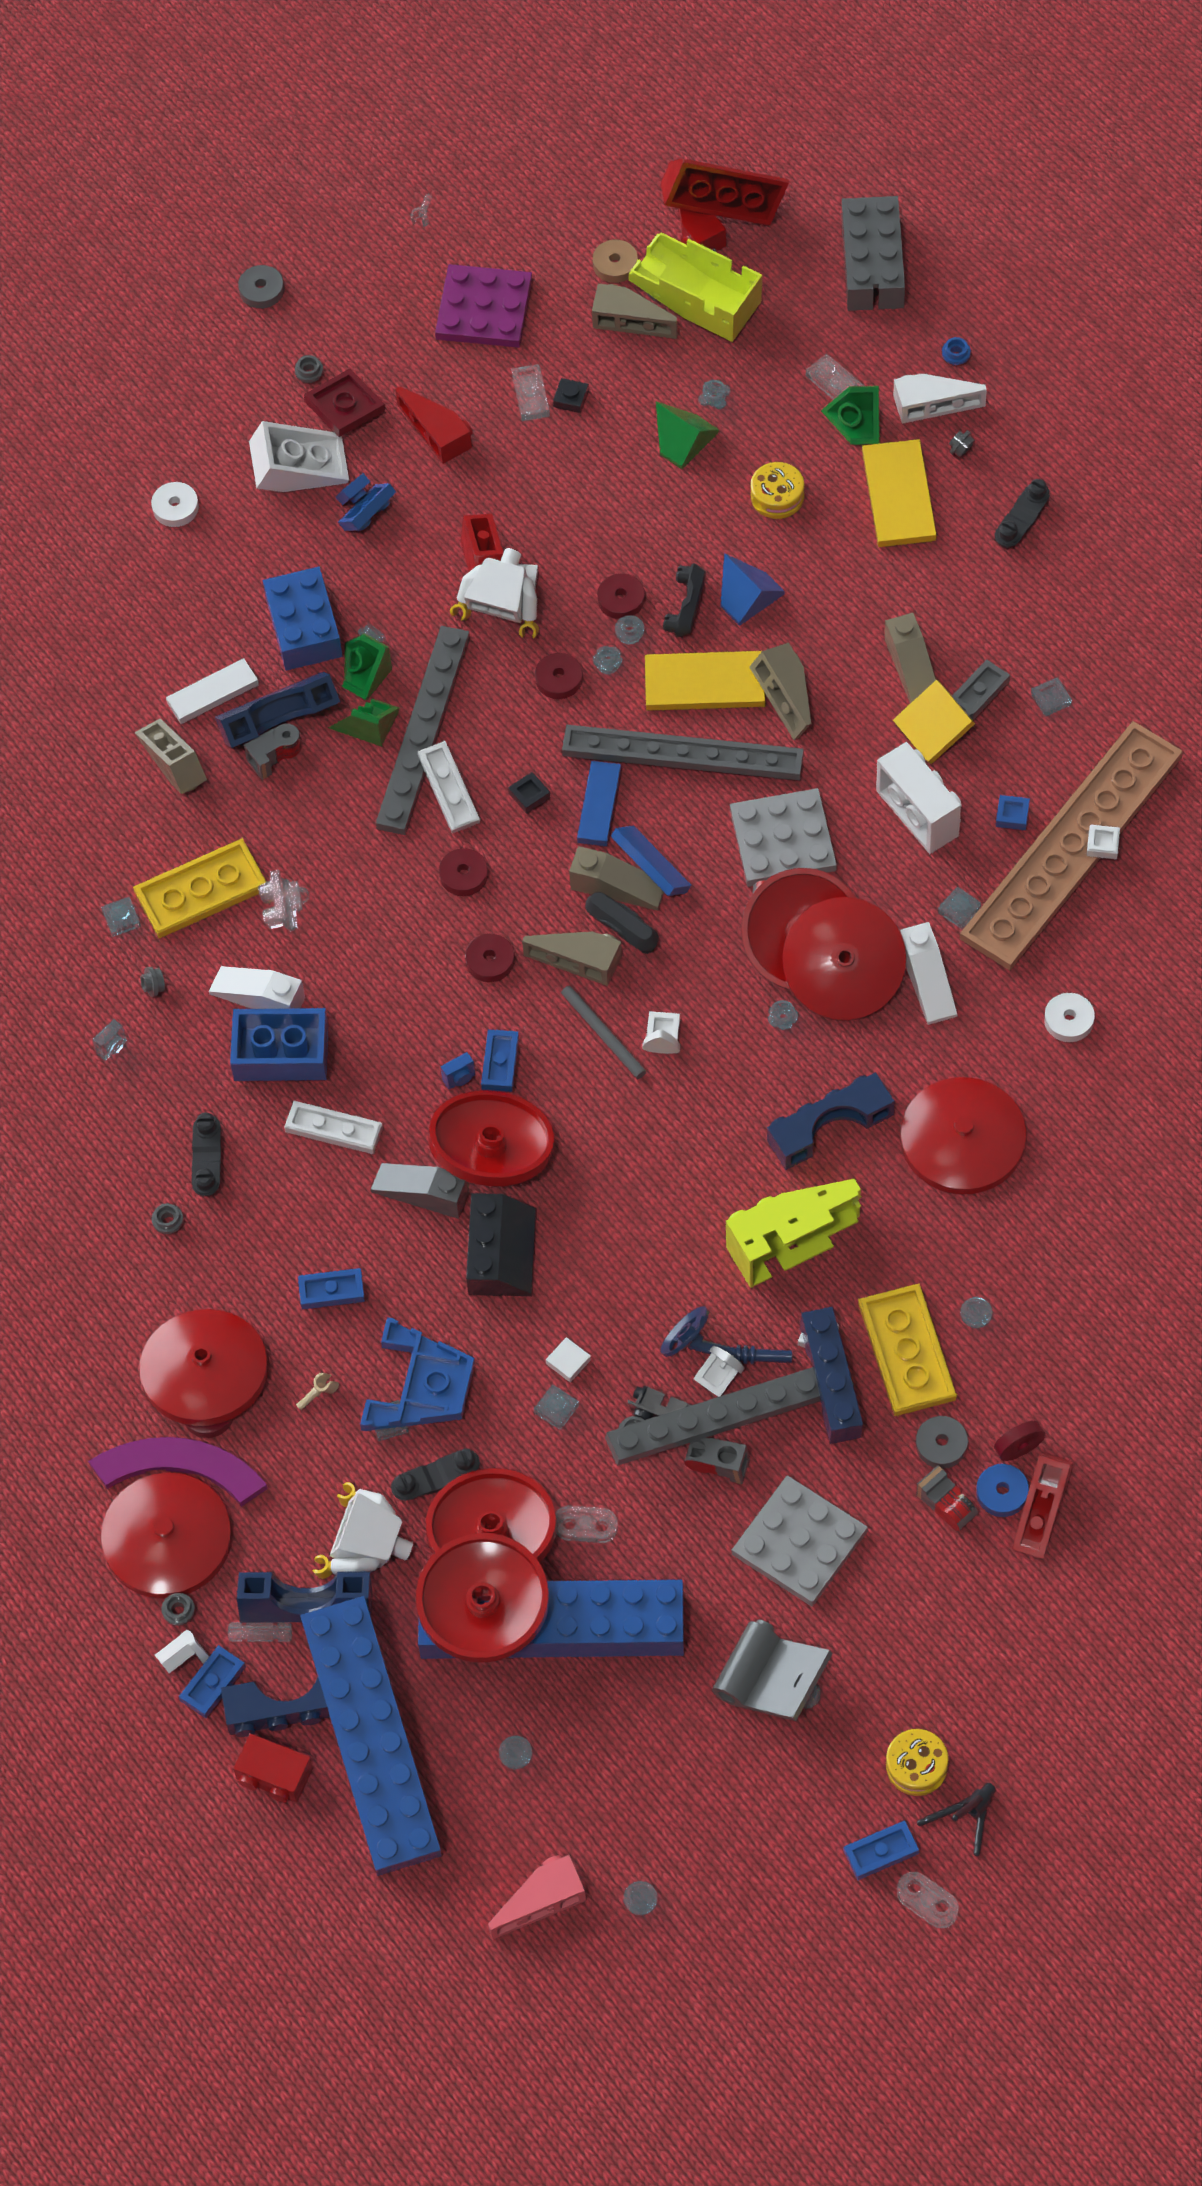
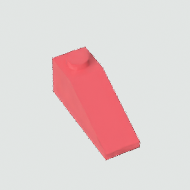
M570 1855L550 1857L542 1863L543 1866L538 1867L488 1923L492 1940L586 1901L585 1890Z

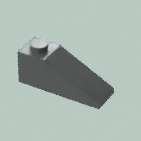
M381 1163L371 1187V1193L457 1219L460 1218L470 1193L467 1181L452 1175L443 1168Z

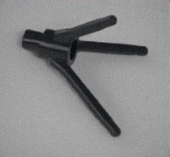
M985 1783L981 1789H976L970 1797L919 1819L917 1825L923 1826L952 1813H955L952 1816L953 1821L961 1819L967 1813L977 1819L973 1854L978 1857L980 1856L984 1821L987 1814L986 1808L991 1804V1797L996 1793V1788L991 1783Z

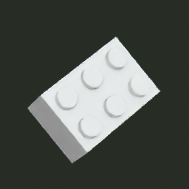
M905 742L877 760L876 791L929 854L959 836L961 801L956 793L953 791L949 792L944 786L939 773L935 770L931 771L926 765L925 759L919 750H913Z

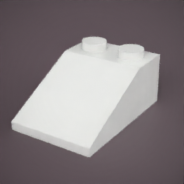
M262 421L249 441L256 488L288 492L346 484L349 481L342 436L338 437L334 432Z

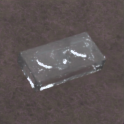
M827 353L806 369V377L833 400L849 386H865Z
M535 364L512 368V379L521 421L550 417L540 365Z

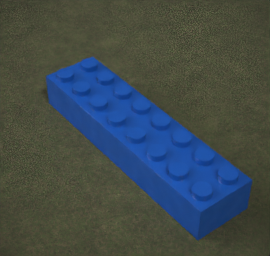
M683 1580L547 1581L549 1605L543 1626L526 1647L507 1658L684 1656ZM481 1601L478 1604H484L488 1601ZM419 1620L418 1647L421 1659L455 1658L438 1648L430 1640Z
M361 1596L300 1615L377 1876L441 1857L439 1843L365 1597Z

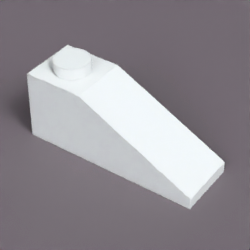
M928 374L905 375L894 379L893 397L903 424L985 407L987 389L984 384Z
M926 922L901 929L900 933L906 951V969L927 1024L930 1025L957 1017L940 950L930 923Z
M221 966L209 990L210 995L251 1009L301 1008L305 999L302 980L272 970Z

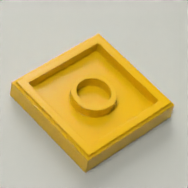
M935 680L893 719L930 764L937 760L975 725L974 721L938 680Z

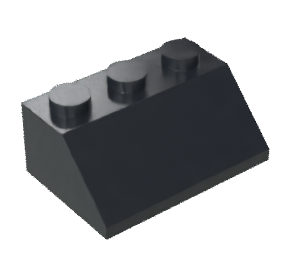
M471 1193L466 1273L468 1295L532 1297L536 1208L504 1194Z

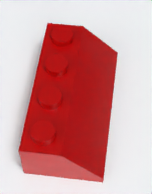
M683 158L669 162L661 181L665 206L769 226L789 185V179Z

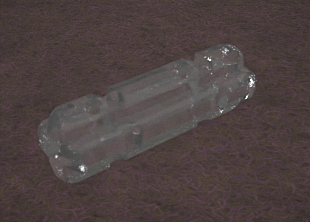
M231 1622L228 1625V1639L231 1642H242L243 1639H247V1642H273L274 1639H278V1642H289L292 1639V1625L289 1622H278L277 1625H273V1623H247L242 1625L240 1622Z

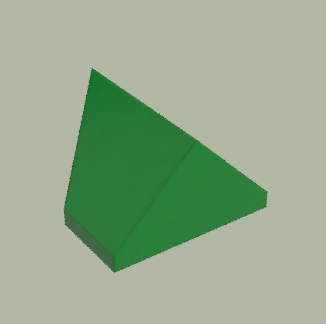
M879 385L849 386L821 410L850 445L879 444Z
M656 401L660 455L682 470L719 433V429L697 414Z
M364 633L345 642L344 681L342 687L367 700L392 671L389 647Z
M371 699L370 703H365V707L358 706V710L352 709L350 716L328 728L382 747L400 708Z

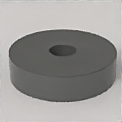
M253 266L243 272L238 281L241 299L245 304L253 308L271 307L278 303L284 294L282 275L271 266Z
M932 1417L926 1420L917 1431V1453L921 1460L931 1467L935 1468L938 1465L942 1469L953 1467L964 1458L967 1452L968 1436L966 1430L961 1423L951 1417ZM944 1439L947 1441V1444L940 1446L936 1441Z

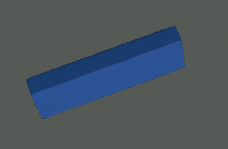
M591 761L577 843L598 846L608 845L621 774V764Z
M634 825L615 828L611 835L612 839L667 896L688 892L692 885Z

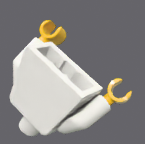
M506 548L501 561L486 558L482 565H477L463 576L457 595L459 602L450 608L451 616H456L460 607L463 610L461 621L467 620L471 616V610L518 623L523 619L525 623L520 627L519 635L523 638L525 636V627L528 626L533 630L532 636L534 639L539 633L538 625L533 622L537 618V595L533 581L527 576L526 569L518 566L521 553L514 549Z
M344 1483V1491L350 1494L347 1496L337 1495L340 1504L347 1508L330 1553V1557L334 1559L329 1561L324 1555H317L314 1560L318 1564H325V1567L321 1570H312L318 1578L326 1579L332 1573L336 1575L337 1572L375 1571L388 1562L390 1555L407 1560L412 1550L413 1542L397 1536L402 1520L396 1516L395 1510L382 1494L363 1489L356 1491L352 1483Z

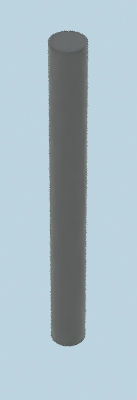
M570 985L566 986L561 992L565 999L636 1079L642 1078L646 1074V1070Z

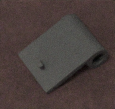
M760 1619L757 1622L750 1621L716 1680L712 1692L719 1699L730 1705L796 1721L833 1653L827 1649L780 1639L774 1633L775 1628L768 1622Z

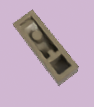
M598 284L592 308L593 328L677 339L676 316L627 287L615 284Z
M914 613L885 620L884 638L910 704L936 680L924 638Z
M786 643L762 651L750 665V669L793 740H796L809 727L811 719L804 666L791 645Z
M161 718L135 732L136 737L164 776L181 794L196 789L199 784L207 780L195 751Z
M578 846L569 871L571 890L591 895L596 892H602L613 900L658 911L664 892L643 870L608 853Z
M593 931L524 936L522 940L524 956L606 986L609 985L622 958L621 941H618L610 934H599Z

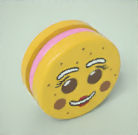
M772 462L756 470L751 479V502L757 512L768 518L782 519L795 514L801 508L804 501V479L798 469L787 463Z
M923 1729L907 1730L896 1736L890 1743L886 1755V1771L891 1783L899 1791L912 1796H923L937 1790L944 1782L948 1771V1752L942 1740L932 1732Z

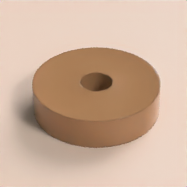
M617 239L605 241L593 253L594 272L600 279L606 282L619 283L629 279V272L637 263V252L626 241Z

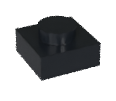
M561 378L553 399V407L581 413L589 392V384Z
M533 772L508 787L509 795L526 814L551 798L550 791Z

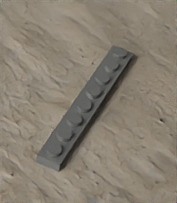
M446 626L440 627L376 820V829L406 835L426 774L417 754L418 751L433 746L436 743L470 639L469 631Z
M566 725L562 747V756L790 780H800L804 749L576 725Z
M808 1368L606 1432L605 1440L618 1466L819 1402L821 1399L814 1368Z

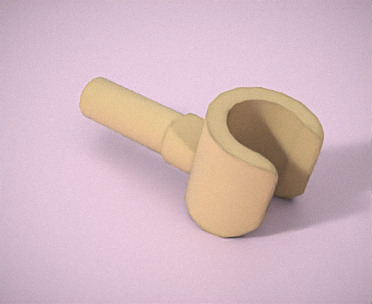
M327 1373L317 1374L313 1382L314 1387L296 1404L297 1407L302 1410L322 1392L334 1393L338 1389L339 1383L331 1381L326 1385V1381L332 1375Z

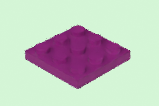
M448 264L435 330L436 340L520 348L532 284V272Z

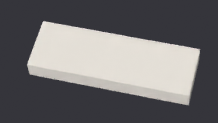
M243 658L166 697V700L180 724H183L258 686L259 683L257 677Z
M446 741L418 751L417 755L451 833L453 834L480 823V818Z
M294 1101L284 1129L287 1133L374 1154L383 1130V1124Z

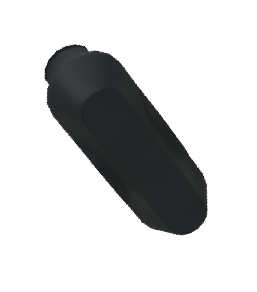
M1042 479L1032 480L1031 484L1024 489L1011 511L996 529L995 540L1003 548L1007 549L1015 546L1039 517L1050 497V490L1045 481Z
M693 563L691 567L682 565L678 567L676 581L687 584V597L682 602L680 613L678 615L668 613L665 615L663 622L664 631L674 632L677 638L691 634L702 594L706 571L696 563Z
M596 892L587 898L585 907L591 916L606 927H610L621 938L642 953L648 954L655 949L659 941L658 933L646 924L638 914L602 892Z
M205 1112L201 1113L193 1124L192 1188L200 1196H210L218 1190L221 1169L220 1122L212 1114Z
M465 1448L439 1458L428 1465L414 1468L394 1478L391 1484L392 1493L397 1499L407 1501L421 1495L438 1492L455 1478L478 1470L480 1465L479 1457L474 1451Z

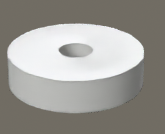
M171 482L162 485L155 491L151 500L155 518L161 524L169 527H179L188 524L195 518L199 509L196 492L192 487L181 482ZM173 503H179L177 506H171Z
M1063 993L1057 995L1046 1006L1045 1027L1054 1038L1060 1041L1076 1042L1082 1040L1093 1028L1094 1009L1091 1003L1079 994ZM1072 1015L1074 1019L1067 1020L1065 1019V1016Z

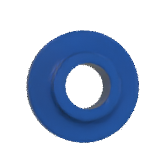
M960 337L950 338L943 345L942 357L949 364L960 365L970 358V346Z

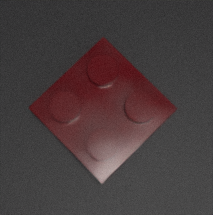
M351 369L344 371L304 394V402L338 437L385 411V404Z

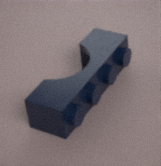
M320 672L215 716V720L225 744L233 748L259 737L264 731L282 722L302 715L314 714L338 704L340 699L330 674Z
M876 1072L869 1076L863 1075L856 1078L851 1085L841 1090L835 1089L830 1091L824 1099L814 1104L807 1103L801 1106L796 1113L788 1117L775 1119L767 1127V1142L784 1169L787 1170L813 1157L814 1136L827 1123L836 1120H850L868 1129L894 1115L895 1101Z
M833 1307L801 1313L800 1330L803 1335L806 1354L812 1362L816 1375L822 1416L829 1444L861 1438L863 1422Z
M239 1572L237 1604L240 1623L302 1622L300 1617L302 1614L361 1596L365 1597L370 1617L372 1615L373 1594L370 1572H337L330 1582L315 1588H298L287 1585L278 1580L272 1572Z
M318 1677L309 1692L292 1701L273 1700L265 1696L254 1682L221 1687L229 1735L236 1734L237 1737H247L249 1733L255 1734L257 1730L280 1731L286 1729L288 1725L296 1723L314 1725L319 1723L321 1719L330 1717Z

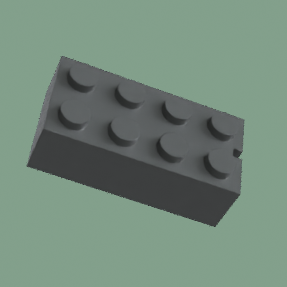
M898 196L843 198L841 222L847 311L873 310V288H879L878 309L904 308L905 283Z

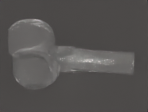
M426 194L421 207L414 208L411 211L410 216L413 225L419 217H423V227L429 224L427 209L432 195Z

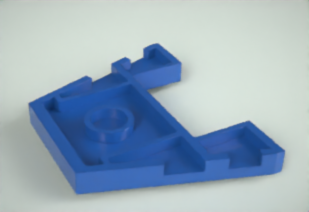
M387 1317L381 1340L382 1348L410 1352L412 1356L400 1404L366 1399L360 1423L361 1431L461 1420L475 1366L474 1358L440 1341L436 1343L422 1336V1332L414 1328L409 1330L399 1325L397 1320Z

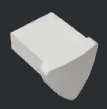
M649 1011L647 1035L643 1041L642 1049L665 1054L680 1052V1043L678 1042L680 1014Z
M712 1346L709 1350L711 1355L693 1379L720 1397L738 1372L742 1373L745 1368L731 1354L719 1347Z
M189 1630L184 1631L155 1654L168 1673H171L194 1654L197 1655L203 1664L209 1658V1655Z

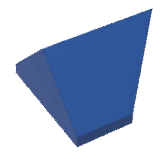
M724 553L721 608L740 626L783 596L785 591L766 572Z

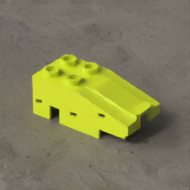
M662 232L657 234L650 245L647 246L646 256L641 262V260L637 259V263L629 272V281L678 315L731 342L734 341L761 303L762 274L743 266L742 275L732 271L731 259L690 239L687 240L686 245Z
M855 1179L781 1193L775 1197L769 1196L759 1201L757 1206L747 1211L739 1210L726 1220V1248L750 1288L772 1278L764 1264L765 1261L776 1256L783 1270L787 1271L833 1248L834 1245L829 1236L858 1223L857 1218L860 1216L861 1207L858 1200L862 1196L860 1195L861 1188ZM795 1244L797 1245L796 1248L790 1250L789 1247H791V1246H793V1245H795Z

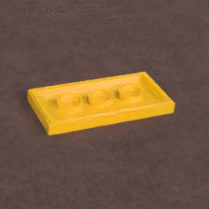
M920 439L862 446L878 547L936 541V530Z
M762 651L645 655L646 710L765 707V692L750 669V665Z
M243 838L133 887L134 893L159 939L269 890L268 884Z
M920 1283L858 1299V1305L894 1416L956 1401L957 1396Z

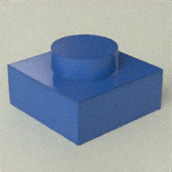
M362 473L336 496V499L342 506L349 500L353 504L356 503L367 493L364 488L371 481Z
M1000 795L996 827L1026 830L1030 798Z
M468 1052L440 1066L442 1080L449 1090L455 1086L465 1085L475 1076L474 1061Z

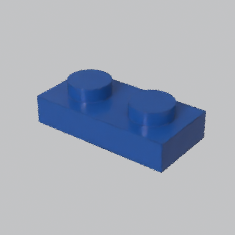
M390 483L375 484L338 523L344 531H361L371 523L370 518L390 504L389 499L396 491Z
M488 1029L481 1080L482 1090L513 1092L519 1043L518 1031Z
M361 1268L298 1276L302 1309L365 1302Z
M218 1645L178 1696L179 1700L204 1718H207L222 1699L221 1687L232 1686L246 1668L245 1663Z
M905 1820L843 1847V1851L857 1881L919 1854L918 1846Z

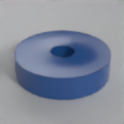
M996 1464L985 1469L979 1476L976 1487V1496L980 1506L987 1513L997 1517L1012 1516L1022 1510L1029 1492V1485L1025 1475L1018 1468L1008 1464ZM999 1487H1005L1007 1488L1008 1492L1005 1494H1000L997 1492V1489Z

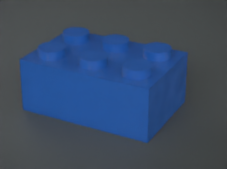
M320 566L262 580L285 671L343 657L340 637Z
M326 1008L233 1009L230 1065L234 1081L327 1080L329 1024Z

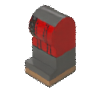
M279 725L244 745L246 760L261 780L272 775L271 766L284 758L290 759L299 754L301 750L300 734L298 728L294 725Z
M703 1438L689 1444L684 1464L693 1471L728 1477L731 1482L743 1484L750 1456L746 1445L714 1438Z
M939 1465L917 1483L916 1495L954 1530L960 1531L978 1515V1510L973 1502L962 1494L961 1490L947 1478V1473Z

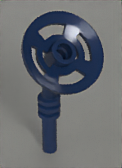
M704 1306L694 1309L682 1318L669 1332L660 1349L661 1354L665 1357L677 1354L687 1347L690 1350L694 1349L695 1351L711 1355L709 1350L712 1346H716L731 1354L739 1362L743 1361V1364H747L748 1361H750L751 1365H754L755 1362L792 1363V1350L756 1349L753 1345L750 1349L748 1345H744L743 1348H741V1345H737L734 1348L703 1340L704 1336L701 1332L709 1316V1310ZM674 1343H677V1348L672 1350Z

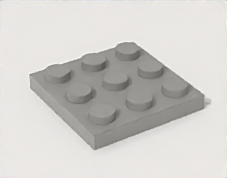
M818 788L730 804L731 818L747 887L753 886L756 882L767 880L779 872L793 868H812L827 873L836 871L837 865Z
M787 1475L732 1548L731 1552L734 1557L813 1607L868 1532V1527Z

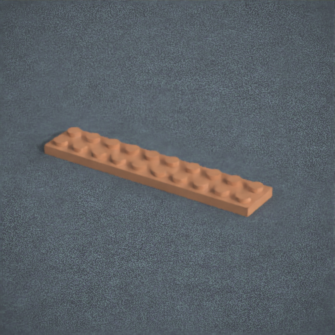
M1132 721L961 931L960 940L1006 969L1011 970L1100 860V857L1087 856L1090 825L1119 827L1121 834L1182 758L1183 751Z

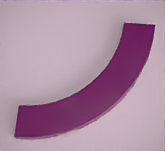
M160 1437L137 1440L119 1445L88 1461L90 1467L107 1489L128 1478L145 1474L146 1471L164 1469L166 1471L192 1475L194 1473L203 1476L224 1489L241 1507L268 1489L267 1484L262 1478L233 1454L219 1447L186 1438Z

